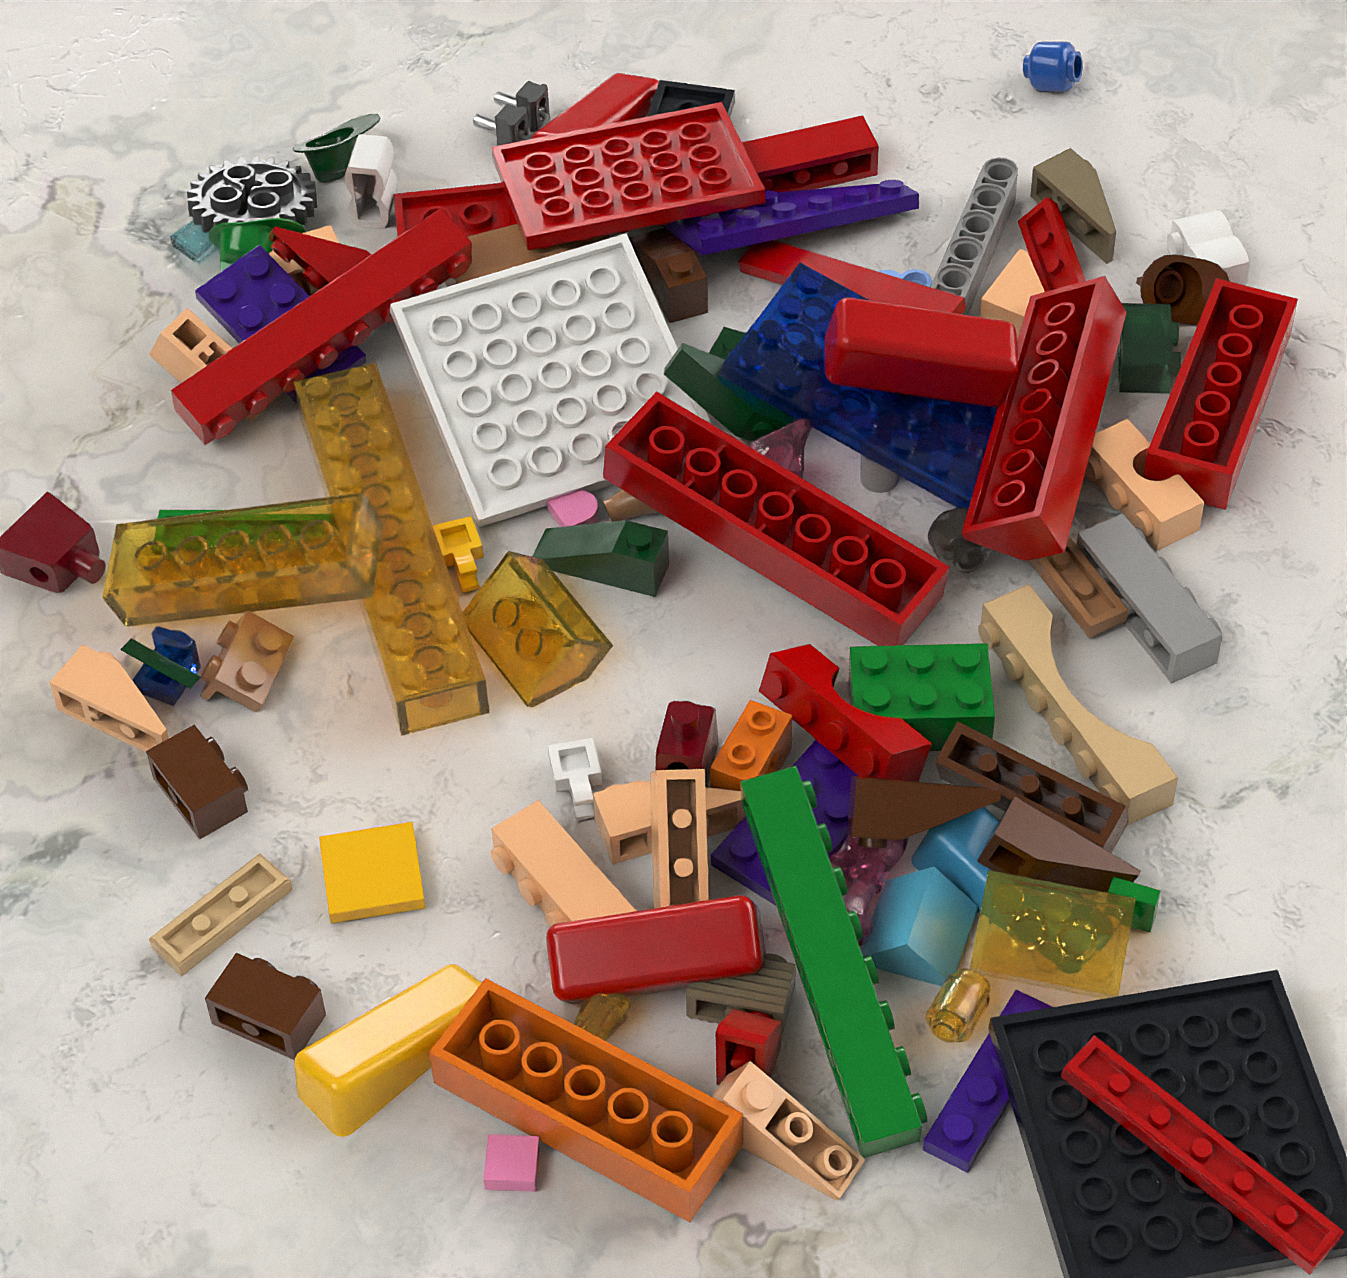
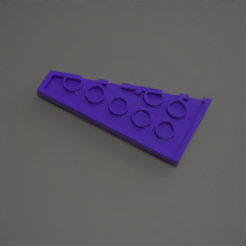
M885 180L880 182V184L778 193L775 191H765L766 203L752 205L746 209H732L712 213L706 217H692L672 221L661 226L701 255L919 209V193L904 185L900 180Z

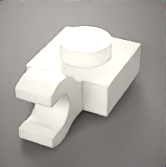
M593 737L547 745L556 792L571 791L576 821L595 818L591 786L602 784V774Z

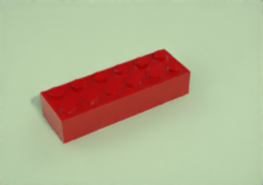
M1216 278L1147 451L1143 478L1151 481H1162L1179 474L1200 496L1205 505L1223 510L1227 509L1291 336L1298 302L1297 298Z

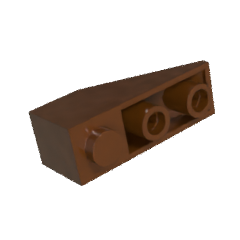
M1017 797L1013 798L996 824L977 860L978 863L1020 887L1107 900L1113 877L1134 882L1141 872L1121 858L1106 851Z

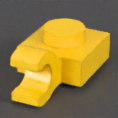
M472 516L429 526L431 540L441 568L455 566L459 585L463 593L480 589L476 577L478 570L475 560L484 558V554Z

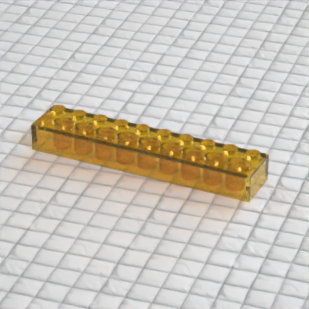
M367 364L294 382L300 420L329 510H332L337 536L401 736L490 713L486 679L377 364Z

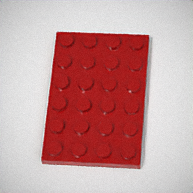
M722 102L491 147L494 165L527 250L545 249L553 245L577 240L586 241L597 236L617 232L626 233L637 228L666 225L672 221L692 217H706L712 213L732 209H746L752 205L766 203L765 188Z

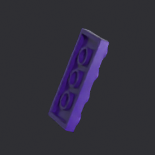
M261 245L255 247L195 290L196 299L239 344L310 297ZM350 346L338 354V357L330 366L325 369H316L306 376L295 390L285 393L302 410L366 363V354L358 346Z
M815 740L791 767L797 766L802 782L809 780L812 784L817 801V808L812 809L817 825L825 823L829 832L832 851L827 852L830 863H832L854 838L847 834L851 776H860ZM745 816L711 853V866L776 906Z

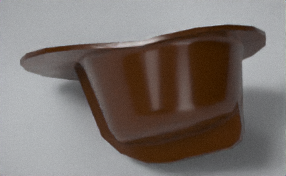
M1172 254L1164 255L1154 260L1144 271L1143 276L1137 277L1136 284L1140 286L1144 307L1152 316L1166 321L1198 325L1216 278L1226 281L1230 280L1227 273L1214 262Z

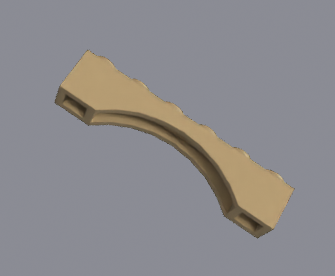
M1030 584L984 603L982 606L981 624L978 626L981 641L988 643V649H993L1000 658L1008 678L1012 681L1016 680L1024 690L1031 709L1035 713L1040 712L1050 726V731L1055 741L1061 746L1065 745L1074 757L1075 765L1081 776L1085 779L1089 778L1099 793L1126 806L1128 825L1172 806L1178 777L1154 745L1130 737L1106 725L1086 710L1067 688L1058 673L1052 655L1051 628L1053 614Z

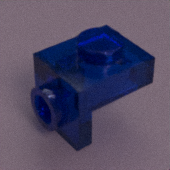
M156 626L151 633L155 647L154 651L196 674L201 668L195 640L180 630L172 631ZM146 664L142 665L132 680L142 695L172 706L176 704L187 688Z

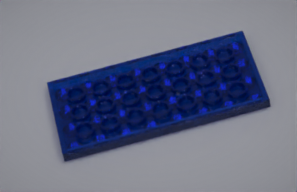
M800 262L723 362L719 376L967 513L998 407H987L832 384L825 374L824 339L835 306L843 298L868 299Z

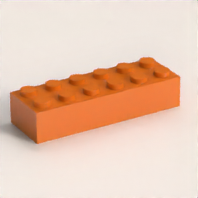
M487 978L483 980L429 1051L433 1080L436 1085L530 1136H539V1141L690 1223L743 1145L742 1112Z

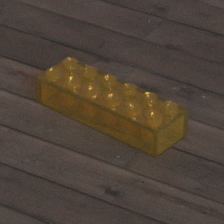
M363 492L116 524L102 598L125 627L245 613L247 610L255 612L373 598L383 522Z

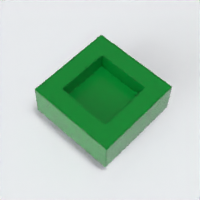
M1113 877L1107 895L1104 919L1116 922L1127 929L1137 928L1151 933L1161 890Z

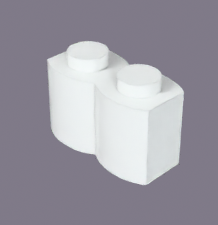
M359 134L345 173L346 187L352 195L349 212L357 226L384 229L394 203L393 194H396L398 190V179L392 169L395 156L394 148L390 140L384 136Z
M1220 210L1172 220L1171 233L1167 235V247L1170 255L1177 254L1209 260L1218 264L1227 273L1230 282L1237 284L1247 283L1250 264L1248 255L1240 240L1233 235L1228 220Z

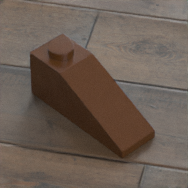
M665 228L629 237L643 272L669 323L708 313V277L690 247Z
M851 776L847 834L852 837H858V846L887 848V840H903L1000 801L1001 790L987 787Z

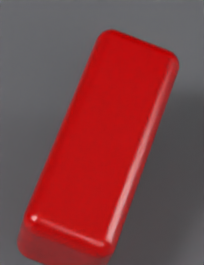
M616 73L535 132L531 139L646 117L659 81L655 78Z
M843 298L835 306L824 339L826 377L832 384L998 407L1004 403L1019 369L1016 329L1012 323L997 319L856 298Z
M743 895L556 923L546 933L552 990L559 1000L569 1004L687 988L688 984L754 975L759 973L764 967L766 958L760 910L750 898Z

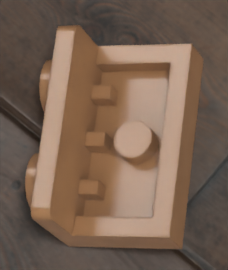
M249 610L243 614L236 624L229 621L216 643L222 647L219 656L212 655L201 674V679L206 681L200 697L208 701L218 691L250 710L257 712L265 702L294 636Z

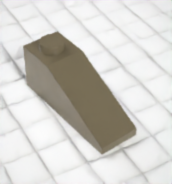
M1071 148L1034 166L1030 197L1038 204L1046 197L1056 202L1066 228L1106 264L1113 261L1117 231L1096 169L1093 168L1089 161L1083 159Z

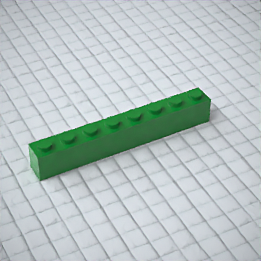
M797 766L741 781V803L860 1155L866 1158L919 1142L922 1124L927 1122L925 1106L920 1094H911L905 1077L911 1075L909 1061L903 1046L895 1048L889 1032L895 1029L892 1012L886 1000L878 1001L873 986L879 984L874 961L871 955L863 957L858 940L863 939L858 915L855 910L847 912L842 897L848 894L843 872L839 866L832 868L827 852L832 851L829 832L825 823L817 825L812 809L817 808L812 784L809 780L802 782Z

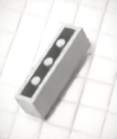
M1121 514L1078 532L1076 545L1129 610L1127 622H1124V625L1171 684L1217 664L1222 642V632L1218 623L1213 618H1208L1202 611L1191 590L1180 584L1172 574L1168 562L1163 557H1158L1148 545L1141 529L1134 527L1126 516Z

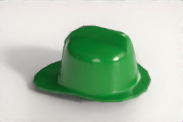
M283 218L229 222L213 226L209 231V240L214 246L219 248L220 268L223 271L258 245H261L268 254L272 252L271 245L273 242L268 237L275 226L299 233H304L306 230L301 224Z

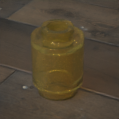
M962 968L946 978L926 1012V1021L937 1038L953 1043L965 1042L971 1037L990 1003L989 993L991 986L983 975L972 969Z

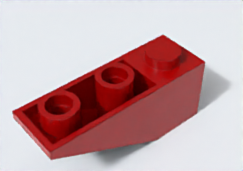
M276 226L268 237L273 242L271 249L287 263L294 260L305 270L302 276L318 290L372 255L364 249Z

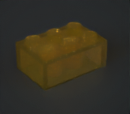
M988 870L970 963L971 972L1101 999L1117 997L1121 987L1136 898Z

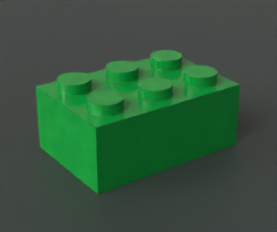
M988 643L850 647L848 682L850 704L874 715L903 719L932 743L929 751L942 750L957 722L993 739L995 712Z

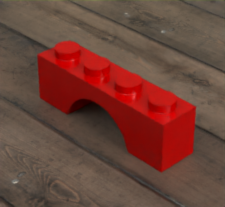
M811 644L770 653L759 688V692L781 711L791 714L794 722L858 776L919 782L932 745L930 741L901 718L874 715L862 711L842 699L834 689L840 668Z

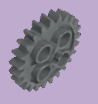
M254 156L251 162H246L244 158L238 157L236 164L224 160L222 168L211 165L209 166V174L199 172L198 180L191 181V189L187 190L189 217H193L194 225H202V232L204 233L209 232L213 226L221 223L248 222L270 218L289 219L306 226L307 217H314V208H317L315 181H311L310 173H302L301 166L290 168L288 160L275 164L274 157H270L266 162H260L258 156Z

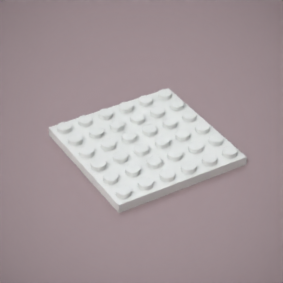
M627 234L390 304V313L478 528L545 507L548 500L579 490L592 492L614 485L603 478L605 446L656 391L711 424L705 409L663 375L664 368L678 348Z

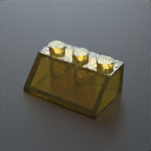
M507 551L458 618L527 707H535L587 680L613 647L612 643L543 559Z

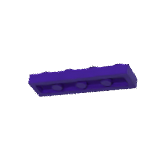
M1016 989L1000 1016L1051 1008L1052 1006ZM990 1032L923 1140V1151L967 1173L1010 1103Z

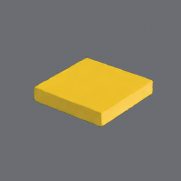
M413 822L319 836L331 924L426 908Z

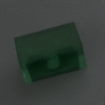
M1122 303L1127 313L1117 348L1119 392L1170 394L1172 377H1177L1181 368V353L1173 351V347L1178 346L1179 323L1178 321H1171L1170 304Z

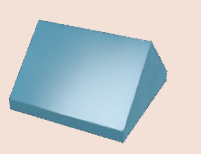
M934 866L887 880L883 886L862 944L863 957L871 955L877 969L951 989L978 911V905Z

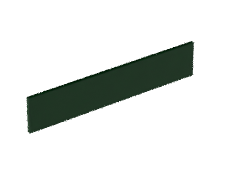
M132 638L120 649L189 689L201 678V676Z

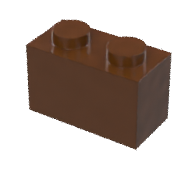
M195 724L146 751L153 779L199 839L248 812L244 793L248 791V786L243 775L236 767L231 769L227 767L224 763L223 752L213 737L205 739Z
M235 953L205 997L213 1025L295 1060L298 1052L305 1048L326 1016L321 989L313 981L303 976H296L294 978L276 970L271 963L262 958L250 959L239 953Z

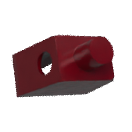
M46 492L0 536V573L54 593L64 592L78 577L91 584L98 582L105 572L106 564L104 560L98 558L100 551L92 526L49 492Z
M691 701L669 702L656 749L655 771L677 770V764L681 765V763L685 764L689 769H705V787L708 786L710 767L714 762L718 746L715 708L695 704Z

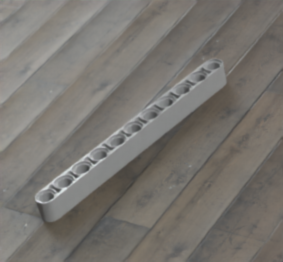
M992 158L982 166L930 286L934 289L964 297L966 310L962 313L963 315H968L1015 204L1018 167L1012 160L1007 158ZM890 392L884 393L861 447L860 481L867 490L884 493L894 489L898 484L933 399Z

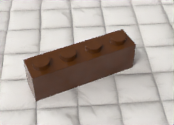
M957 722L935 760L940 779L952 785L987 787L1001 790L1000 801L991 805L1005 811L1013 798L1017 797L1110 853L1113 852L1129 823L1125 805L960 722Z

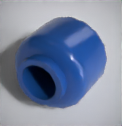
M1067 41L1038 42L1033 46L1030 55H1026L1023 60L1024 77L1029 78L1032 87L1039 92L1069 91L1075 82L1080 81L1082 76V55Z

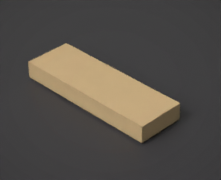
M259 853L149 938L151 948L182 977L293 890L291 880Z

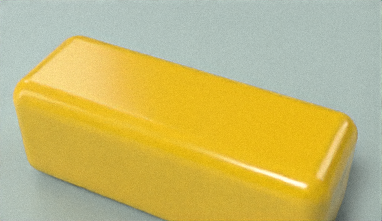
M446 965L302 1049L294 1060L298 1097L333 1134L341 1137L351 1135L431 1068L429 1051L482 982L458 965Z

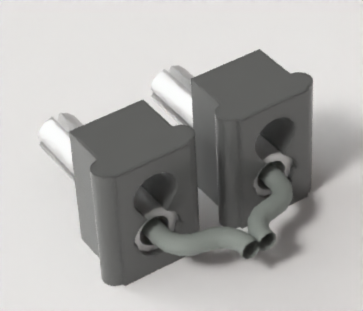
M527 81L516 93V97L498 91L494 96V103L503 106V108L495 116V120L479 113L473 118V125L475 127L491 132L497 137V146L529 140L533 134L529 135L528 128H530L531 132L535 133L550 122L548 87L546 84L539 85Z

